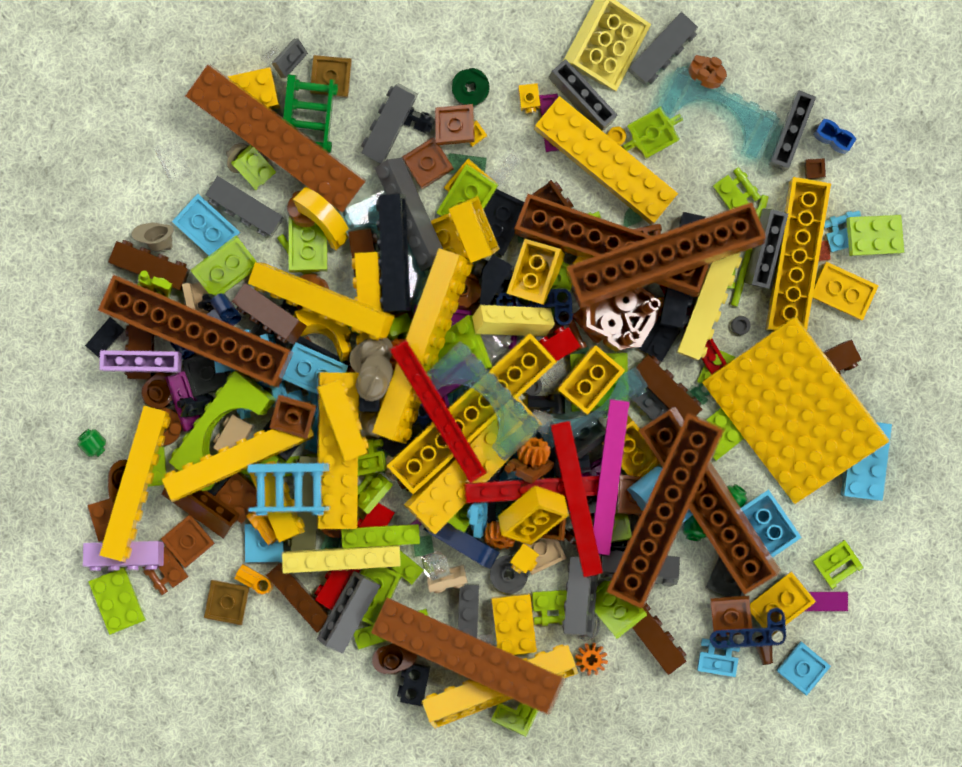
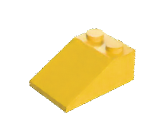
M524 239L507 294L544 304L560 271L565 256L564 252L556 247Z
M628 415L621 467L629 476L643 477L660 463L639 432L640 428Z

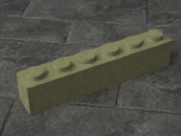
M301 455L300 459L296 460V463H317V457ZM304 472V475H302L303 506H314L313 475H311V472ZM296 511L298 517H301L304 522L305 532L288 539V547H291V551L315 550L318 529L316 527V515H312V511ZM311 571V572H299V573H309V574H312L313 571Z

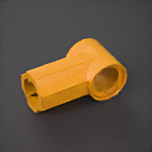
M250 512L246 515L255 530H258L268 546L278 540L267 515H255V512Z
M244 564L238 569L234 578L254 589L258 594H267L274 587V584L268 577ZM262 580L268 583V588L265 591L261 590L259 586Z

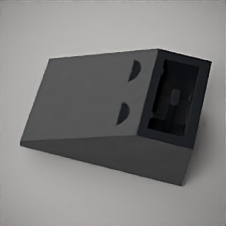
M495 254L491 256L483 269L480 305L493 306V300L498 298L504 291L502 286L505 282L509 283L513 275V266Z

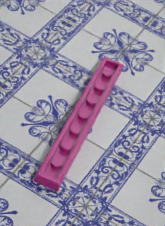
M614 399L609 400L593 523L598 552L603 555H610L629 410V401Z

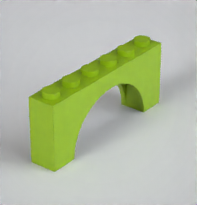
M233 371L227 377V383L224 387H221L216 392L214 401L205 407L203 416L194 422L192 431L183 437L181 446L172 452V458L169 463L181 471L183 470L182 466L193 462V464L201 462L200 458L210 454L209 446L213 430L225 415L240 408L251 410L258 415H266L277 399L247 374ZM212 484V485H210V486H208V487H205V488H203V489H201V490H202V491L210 490V489L213 487L214 484Z

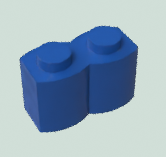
M823 119L813 133L817 140L830 144L832 149L841 154H846L850 151L856 141V137L851 132L840 129L835 122L829 119Z

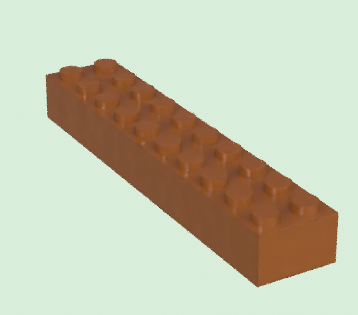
M207 64L185 95V97L304 185L318 193L342 213L366 182V179L211 64Z
M527 194L515 227V235L559 248L563 252L584 259H590L653 237L531 194ZM709 263L654 283L698 297Z
M751 202L567 266L566 273L579 308L763 245L766 236L754 205Z
M113 275L98 308L100 312L279 388L294 353L116 275Z
M676 407L639 429V432L662 467L684 422ZM710 462L689 509L745 595L777 576L781 570Z
M692 413L687 414L606 592L641 609L645 606L724 434V428Z
M386 598L371 631L372 634L548 715L551 714L566 678L390 598Z

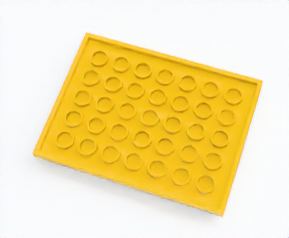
M796 316L702 382L794 504L889 442L888 437Z

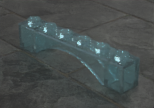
M633 367L618 378L612 394L598 409L588 415L575 419H553L540 427L538 431L545 442L548 443L550 449L555 448L550 425L570 421L573 437L575 438L581 434L580 430L587 426L589 429L598 423L596 421L598 418L603 416L605 419L607 417L610 399L629 401L630 403L629 398L634 395L639 397L647 392L645 388L648 385L638 369Z

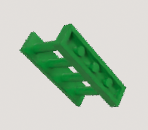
M288 74L283 118L296 128L325 131L324 142L316 143L331 153L332 142L329 141L333 99L334 95L337 96L338 84H335L334 79H330L329 85L300 82L297 79L298 75ZM302 89L327 92L328 103L298 101V99H295L296 91ZM298 108L327 112L326 122L318 123L296 120V118H293L294 110Z

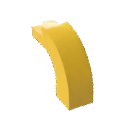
M305 186L293 199L298 212L309 217L321 228L330 247L337 250L348 239L346 231L349 228L341 215L327 200Z
M302 309L295 311L294 317L307 325L301 336L313 333L327 336L333 342L340 361L348 360L349 353L351 352L349 342L351 332L347 325L346 327L340 326L332 318L329 320L318 316L319 313L315 311L313 313Z

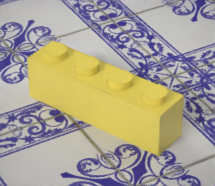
M480 305L472 316L475 334L526 336L530 332L533 336H546L555 325L551 308Z

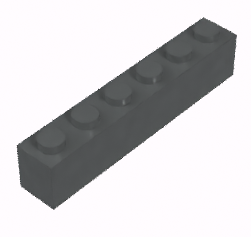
M387 159L375 168L386 194L401 193L406 195L408 244L420 271L431 270L438 249H443L403 159Z

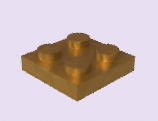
M313 55L311 83L329 85L330 79H334L335 84H338L337 96H334L348 98L352 59ZM310 91V94L328 96L327 92Z
M211 580L204 618L243 625L250 587Z

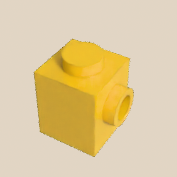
M538 83L519 85L521 111H525V113L537 112L536 109H540Z
M522 543L510 560V563H512L511 568L519 574L522 571L526 573L528 570L532 572L538 563L535 560L539 553L525 543Z

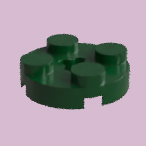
M469 68L461 70L453 78L452 93L456 101L461 105L473 104L476 107L482 104L489 95L488 78L479 69ZM474 83L476 90L468 92L466 84Z

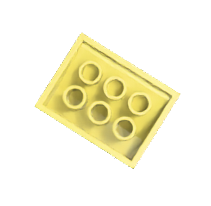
M595 0L564 60L566 59L579 73L617 91L651 24L616 0Z

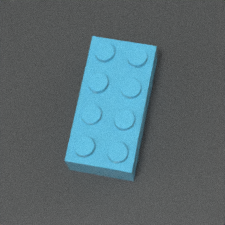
M876 422L888 437L889 442L843 472L841 496L883 501L892 424Z

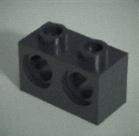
M414 663L411 667L402 670L401 678H404L403 686L399 685L397 697H401V703L423 707L422 700L425 697L430 666ZM418 670L421 674L420 678L412 679L410 671ZM412 688L416 690L417 696L409 698L406 695V691Z

